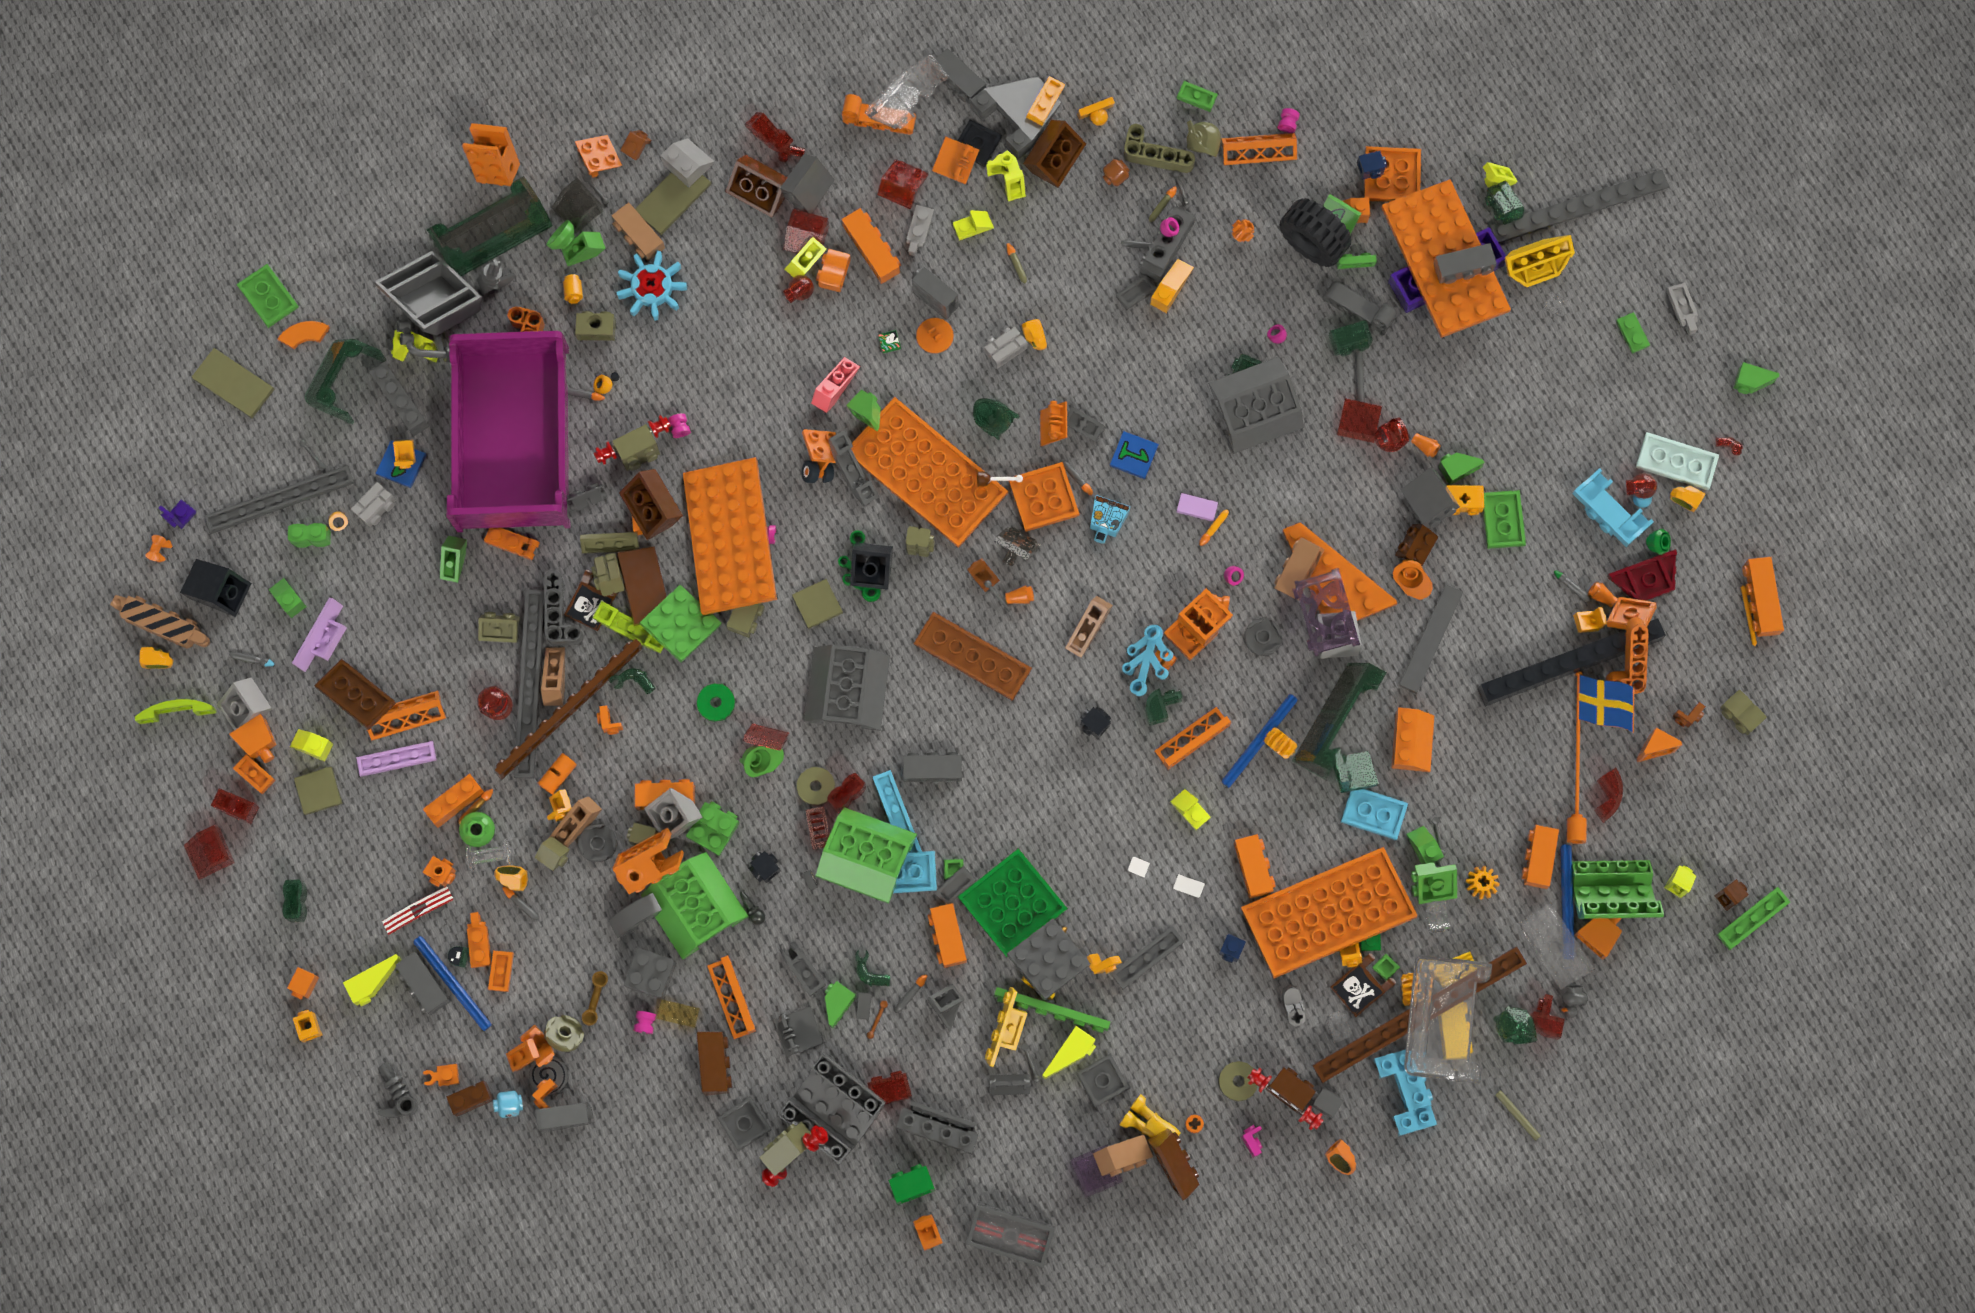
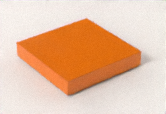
M1619 597L1607 620V627L1626 630L1628 620L1633 617L1642 619L1647 627L1657 608L1656 602Z

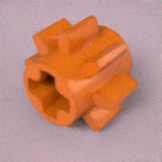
M1237 220L1232 225L1234 227L1232 235L1237 241L1244 242L1246 240L1249 242L1254 237V225L1249 220Z

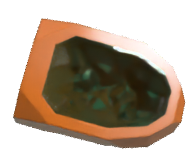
M1339 1139L1328 1149L1325 1155L1328 1162L1342 1174L1351 1175L1356 1170L1355 1156L1350 1151V1147L1343 1140Z

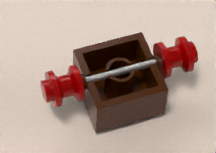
M1260 1067L1258 1070L1253 1069L1247 1077L1250 1080L1248 1082L1249 1085L1256 1084L1259 1087L1258 1091L1260 1093L1265 1088L1297 1114L1302 1115L1298 1121L1300 1123L1303 1121L1307 1122L1309 1130L1313 1128L1317 1130L1324 1121L1321 1118L1323 1114L1319 1113L1316 1115L1313 1113L1311 1105L1306 1110L1304 1109L1316 1092L1313 1089V1084L1307 1080H1300L1297 1077L1298 1074L1289 1067L1288 1069L1283 1067L1271 1084L1269 1081L1272 1076L1265 1077L1262 1075Z

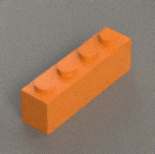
M861 208L841 219L842 226L881 284L900 273V261L896 256L893 257L891 255L890 246L886 241L883 243L880 238V231L877 227L873 228L870 223L872 222L867 212L863 213Z
M1772 558L1748 559L1745 565H1743L1742 570L1748 582L1746 584V593L1750 595L1751 599L1749 611L1754 616L1752 621L1753 631L1756 632L1757 637L1780 635L1784 631Z

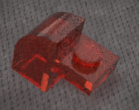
M1545 994L1542 996V999H1538L1536 1010H1539V1012L1533 1011L1530 1014L1531 1024L1534 1030L1541 1036L1559 1040L1562 1036L1565 1019L1549 1015L1553 996Z

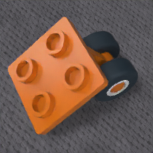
M804 429L802 435L811 460L805 461L802 466L801 474L803 481L815 483L818 478H822L823 483L832 481L834 478L832 463L836 462L828 439L836 435V433Z

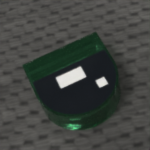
M461 946L451 948L448 952L449 962L454 966L466 968L469 948Z

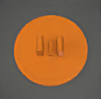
M940 318L925 320L918 327L916 334L919 346L929 353H941L951 346L954 337L950 324Z

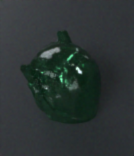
M980 398L975 401L973 406L975 423L997 440H1000L999 435L1003 434L1011 426L1014 418L1019 419L1017 413L998 400Z
M1507 1006L1505 1011L1493 1017V1020L1496 1022L1497 1032L1504 1043L1527 1044L1537 1041L1533 1018L1525 1009Z

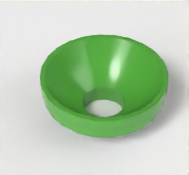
M569 220L561 224L552 234L546 246L552 250H564L575 237L573 224Z
M483 812L469 813L462 819L459 826V834L462 840L472 847H482L488 844L495 833L493 820ZM477 823L482 826L480 835H473L470 829L473 824Z

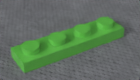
M1777 887L1718 933L1717 936L1728 950H1731L1788 905L1790 901Z

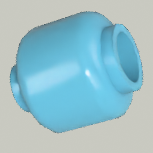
M516 1091L499 1092L497 1100H493L494 1112H498L501 1118L518 1116L519 1112L523 1110L521 1095H518Z

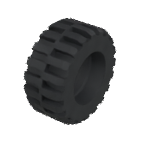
M1302 198L1295 201L1280 220V231L1288 243L1298 253H1301L1303 257L1311 260L1313 263H1317L1319 266H1334L1351 246L1352 237L1349 230L1346 229V225L1332 211L1326 209L1322 204L1316 203L1314 200Z

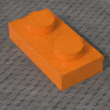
M247 754L233 767L238 774L261 794L276 781Z
M493 950L488 990L509 992L513 952Z
M533 1039L524 1041L506 1053L512 1072L522 1069L539 1058L538 1049Z

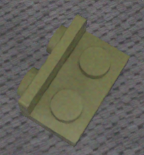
M485 612L478 619V641L517 643L520 616H515L514 613L496 615L495 612Z

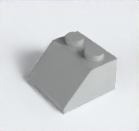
M688 138L673 143L660 155L662 164L687 187H690L715 163Z
M1355 611L1317 614V637L1321 659L1359 656L1362 644Z
M252 677L234 682L217 703L234 731L259 714L265 717L271 709V706Z
M672 788L668 789L644 808L658 832L666 828L672 833L670 839L679 836L703 818L692 800Z

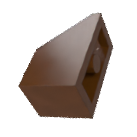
M1736 879L1714 896L1723 908L1728 911L1749 894L1746 892V886Z

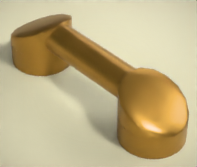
M602 971L594 973L592 977L594 989L589 1008L582 1014V1021L587 1026L594 1025L598 1020L596 1008L602 987L606 986L608 982L607 974Z

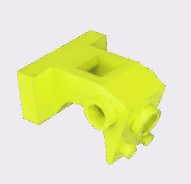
M1007 150L1003 154L997 155L993 161L989 160L987 162L988 177L996 174L1004 175L1008 201L1026 197L1024 175L1014 155Z
M395 330L391 354L393 355L392 357L403 362L409 351L406 345L400 344V335L403 332ZM411 332L414 335V346L416 348L436 350L434 341ZM424 357V358H426V359H428V360H430V361H433V362H435V363L437 362V359H438V358Z

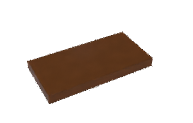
M655 546L617 553L634 626L640 625V622L667 597Z
M343 659L314 685L318 691L367 730H370L396 704L390 696Z

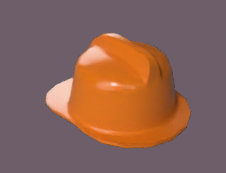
M1405 559L1394 568L1393 578L1405 594L1418 600L1425 599L1431 594L1433 589L1432 582L1420 563Z

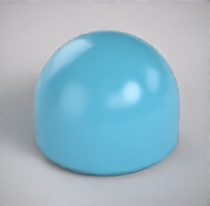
M1645 489L1636 490L1633 493V502L1640 508L1648 507L1652 502L1653 495ZM1643 492L1647 497H1640L1638 494Z

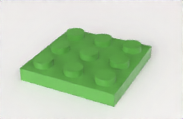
M679 585L640 622V625L682 663L717 630L721 622L713 614L703 615L700 602Z

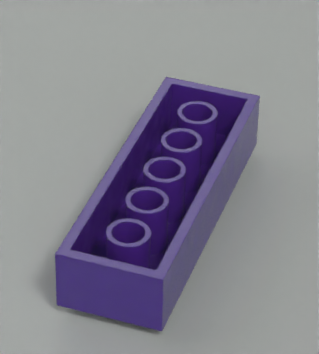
M1490 227L1476 233L1481 245L1491 244L1497 263L1494 271L1504 267L1506 255ZM1408 266L1390 275L1388 283L1405 313L1425 305Z

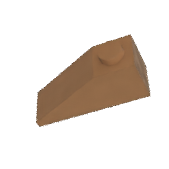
M1098 596L1093 598L1065 649L1082 658L1113 605Z
M565 647L546 648L541 686L544 706H563L565 692Z
M589 796L578 800L550 837H554L564 846L568 847L595 820L602 809Z

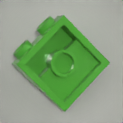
M712 801L710 804L705 802L699 811L703 818L692 825L686 838L720 856L740 823L736 820L738 816L730 811L724 813L720 811L721 807Z
M1434 862L1415 865V871H1411L1412 882L1415 883V885L1411 886V891L1419 904L1457 898V868L1455 864L1436 867Z

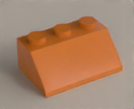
M1398 707L1395 715L1392 755L1393 769L1431 771L1434 715L1418 709Z

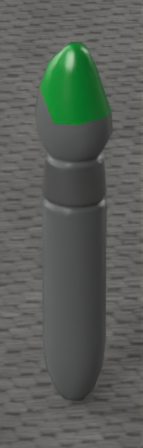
M1557 570L1554 571V575L1559 581L1563 582L1584 601L1591 602V597L1564 573Z

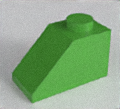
M582 232L564 250L562 249L567 266H571L597 257L606 248L600 232Z
M1743 362L1739 367L1733 388L1738 389V392L1742 394H1752L1773 384L1780 373Z
M861 389L846 406L855 418L874 430H879L881 408L876 402L878 399L871 392L866 393Z
M1456 452L1453 455L1449 453L1443 456L1438 467L1449 485H1452L1482 468L1485 462L1483 459Z
M454 536L447 537L441 547L440 579L459 582L466 556L467 539Z
M285 578L269 589L291 618L307 607Z
M1424 826L1406 834L1421 864L1432 862L1435 864L1444 858L1435 838Z
M838 981L835 984L831 983L825 990L827 994L825 1001L828 1021L833 1029L856 998V994Z

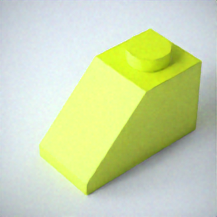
M812 237L784 270L799 281L825 252L826 248Z
M298 729L290 747L324 762L333 746L328 739Z
M1679 865L1664 888L1682 898L1690 892L1696 875L1693 874L1690 868Z

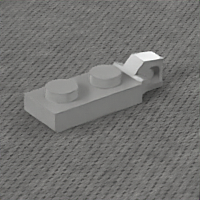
M916 205L906 244L910 245L909 255L916 256L918 247L923 248V245H925L934 209Z
M1686 283L1667 287L1666 291L1681 327L1685 326L1688 335L1695 334L1698 330L1695 324L1698 322V314Z

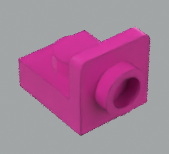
M1254 1125L1245 1129V1134L1241 1137L1253 1158L1262 1153L1260 1141L1257 1137L1253 1138L1252 1136L1261 1131L1262 1128L1261 1126L1255 1128Z

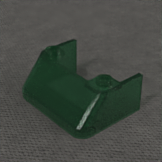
M356 339L335 340L327 351L305 393L307 404L353 425L354 420L348 412L333 406L336 395L331 387L347 357L354 358L363 353L381 362H386L382 351Z

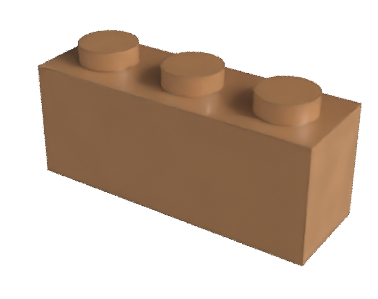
M629 202L611 215L613 227L618 232H623L625 241L629 245L633 244L636 247L635 252L641 259L645 258L649 261L655 257L657 251L665 249L664 242Z
M1302 537L1293 545L1291 557L1286 559L1282 574H1279L1275 580V589L1296 600H1299L1324 552L1323 548Z
M1144 1135L1108 1146L1093 1153L1101 1175L1110 1174L1111 1177L1122 1173V1169L1125 1173L1134 1169V1165L1136 1168L1147 1164L1146 1160L1153 1157Z

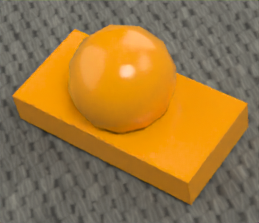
M1113 97L1079 109L1077 113L1079 120L1090 116V120L1094 125H1104L1108 120L1106 109L1113 107L1115 104Z

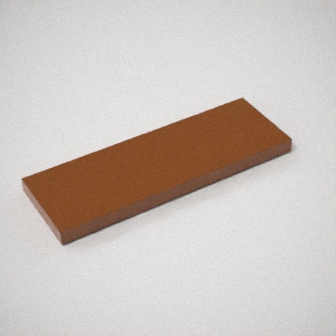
M935 612L931 614L914 642L915 646L1011 701L1014 700L1032 670L1030 666Z

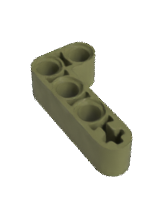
M1132 124L1129 127L1124 146V158L1127 161L1172 171L1177 170L1182 173H1189L1193 170L1195 156L1192 152L1143 142V126ZM1138 133L1140 136L1134 137L1132 134ZM1135 150L1136 153L1131 154L1128 151ZM1152 153V154H1154L1155 156H1154V157H1148L1146 154ZM1165 157H1171L1172 160H1171V161H1167V160H1165L1164 158H1165Z

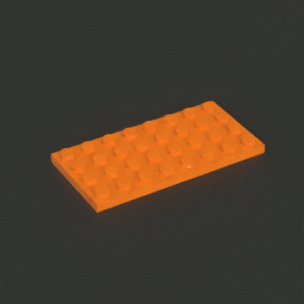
M1451 179L1382 205L1383 213L1441 338L1510 312L1511 308L1494 271L1488 275L1478 274L1467 280H1464V278L1457 279L1451 284L1439 283L1433 264L1436 256L1481 245Z
M896 397L880 412L879 430L876 431L867 426L852 442L853 447L851 449L859 465L958 548L1008 494V490L997 481H991L987 486L978 487L977 472L985 471Z
M756 457L683 473L701 613L707 615L777 600Z
M1384 847L1241 907L1242 913L1273 978H1277L1411 921L1418 916Z

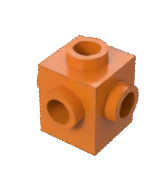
M433 856L423 870V873L430 878L429 882L437 887L440 884L444 887L447 884L450 885L456 876V870L452 868L453 863L445 858L441 861Z

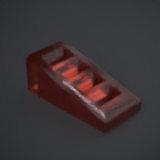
M825 807L807 809L805 812L812 849L824 848L827 841L815 843V839L826 837L828 840L830 835ZM822 814V817L811 819L812 815ZM813 823H824V825L812 827ZM825 830V833L814 835L815 831Z

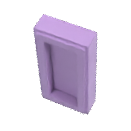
M1181 493L1177 513L1214 521L1218 502Z

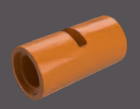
M561 753L539 780L538 784L553 795L577 764Z

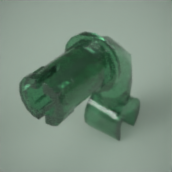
M637 668L627 669L619 676L613 675L609 680L610 683L619 680L618 684L613 687L614 689L622 688L624 682L629 679L637 682L647 695L656 689L647 677V672Z
M858 950L855 960L857 961L856 969L859 979L870 987L872 985L889 987L890 975L868 972L866 962L868 961L869 953L866 950V956L862 959L858 955Z

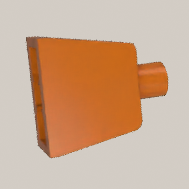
M262 714L257 715L229 734L253 760L259 756L264 763L274 759L270 749L277 744L267 720Z
M1622 918L1592 919L1576 932L1574 936L1603 960L1609 955L1622 932L1616 926Z

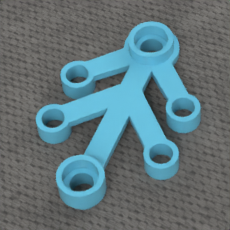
M1158 625L1148 626L1144 632L1145 636L1127 648V653L1131 657L1136 658L1125 663L1122 666V671L1127 675H1132L1135 672V667L1142 663L1138 679L1130 684V691L1136 696H1142L1147 692L1145 682L1150 663L1155 669V675L1158 678L1166 679L1169 674L1168 670L1162 667L1154 653L1156 644L1160 650V657L1163 660L1170 661L1173 658V652L1162 641L1163 630ZM1147 645L1146 650L1140 654V649Z

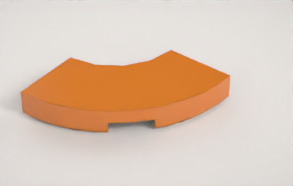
M316 321L300 322L287 328L278 337V341L292 349L306 341L320 343L330 327Z

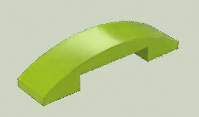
M601 601L593 616L594 620L632 641L637 639L642 646L661 654L664 647L641 625L634 626L631 617Z
M178 699L161 702L143 710L135 716V721L139 724L159 722V714L193 709V713L197 716L215 714L217 712L212 705L197 700Z

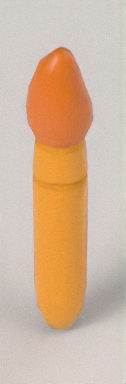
M1228 510L1222 511L1206 533L1203 534L1199 543L1200 546L1209 542L1210 537L1227 518Z

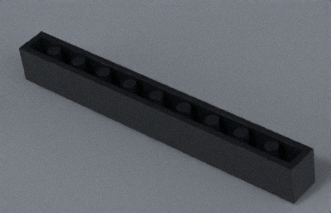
M1658 618L1649 622L1647 626L1648 645L1661 641L1666 634ZM1626 630L1481 684L1478 692L1484 706L1486 707L1624 655ZM1640 644L1634 646L1633 649L1638 648Z

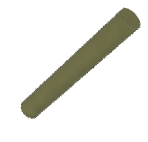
M1501 1090L1495 1094L1535 1141L1541 1137Z

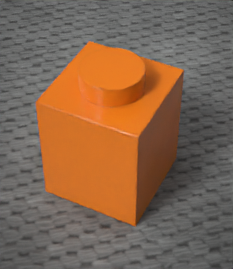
M297 967L287 989L291 990V995L302 1000L303 996L309 999L319 977Z

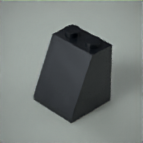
M196 559L180 593L193 601L236 617L252 583L229 568Z

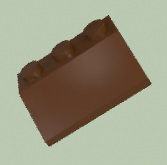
M1051 120L1023 164L1032 174L1059 188L1086 146V143L1066 121Z
M744 155L736 161L725 192L773 218L785 199V194L780 188L788 177L748 155Z
M656 469L638 472L619 492L646 540L669 529L683 516Z
M697 1032L702 1093L705 1096L729 1093V1088H732V1077L728 1076L727 1068H731L730 1057L726 1056L725 1049L729 1048L728 1036L724 1037L723 1032Z
M1166 1129L1148 1139V1142L1174 1192L1182 1200H1185L1200 1185L1197 1180L1199 1174L1194 1166L1190 1167L1188 1163L1190 1157L1186 1150H1181L1179 1146L1181 1140L1176 1132L1173 1133L1170 1129Z

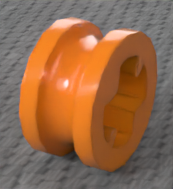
M1191 1115L1186 1120V1129L1191 1133L1200 1132L1204 1125L1203 1119L1198 1115ZM1194 1118L1197 1119V1122H1200V1126H1197L1196 1130L1191 1129L1192 1126H1189V1122H1192Z

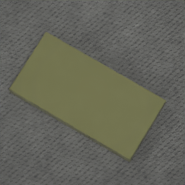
M671 172L635 210L650 227L662 235L711 185V182L702 175L690 187H687Z
M213 348L191 377L250 418L255 416L275 390L274 387L215 348Z

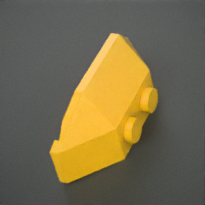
M1571 235L1543 239L1512 250L1505 257L1508 276L1524 287L1559 276L1570 257L1572 258L1575 253Z

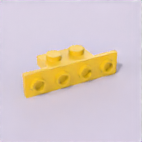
M1010 987L1009 991L1004 994L1003 1010H1000L998 1013V1025L991 1035L992 1044L985 1054L986 1062L991 1067H994L1000 1047L1016 1051L1028 1014L1026 1011L1013 1008L1017 991L1013 987Z

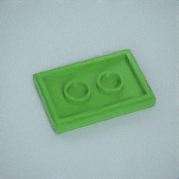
M268 264L236 284L268 328L299 308Z
M1520 490L1484 493L1483 515L1487 549L1526 546Z

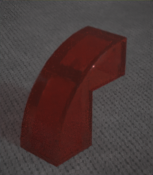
M756 112L744 124L754 136L775 152L782 153L794 141L785 130L777 129L764 113Z
M1617 768L1612 769L1597 780L1609 798L1608 801L1594 810L1603 823L1617 811L1622 801L1623 783Z

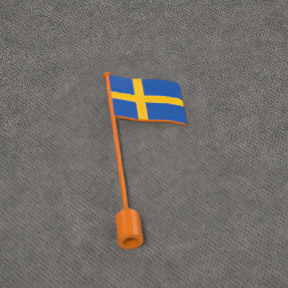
M1578 671L1575 673V676H1577L1575 814L1567 818V842L1571 844H1584L1587 840V819L1582 814H1579L1580 720L1600 726L1619 727L1634 733V687L1621 682L1592 679L1583 676L1582 672Z

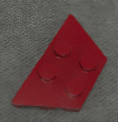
M1677 550L1669 551L1609 573L1607 577L1632 599L1649 601L1671 593L1675 590Z

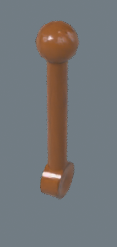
M881 1001L878 1015L870 1032L867 1033L868 1039L874 1038V1031L884 1009L888 1007L887 1001Z

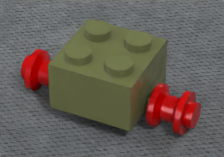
M660 415L658 416V421L654 423L648 421L649 427L645 424L613 440L614 445L612 447L609 441L606 442V447L603 449L596 447V452L593 454L597 462H602L605 465L606 459L610 457L617 459L615 454L617 452L626 471H634L640 468L642 463L656 460L660 452L652 433L655 438H658L660 432H669L668 428L671 425L667 417L663 418Z
M802 1121L796 1126L794 1124L790 1125L763 1148L765 1153L759 1157L767 1167L761 1173L763 1182L768 1186L775 1187L779 1183L778 1179L783 1180L787 1177L785 1167L807 1148L815 1152L819 1149V1143L825 1144L828 1141L827 1131L823 1127L814 1126L810 1132Z

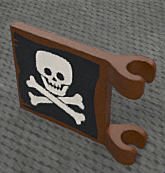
M586 570L564 616L598 631L602 624L593 619L601 601L612 606L618 593L613 592L611 595L603 596L601 590H597L589 585L594 576L592 571Z
M1371 953L1362 960V963L1353 967L1330 986L1355 1017L1396 984V981L1390 978L1380 985L1369 973L1366 967L1375 960Z

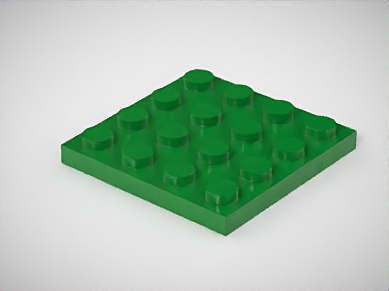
M1019 848L958 896L961 903L1006 958H1008V952L1051 919H1057L1068 910Z

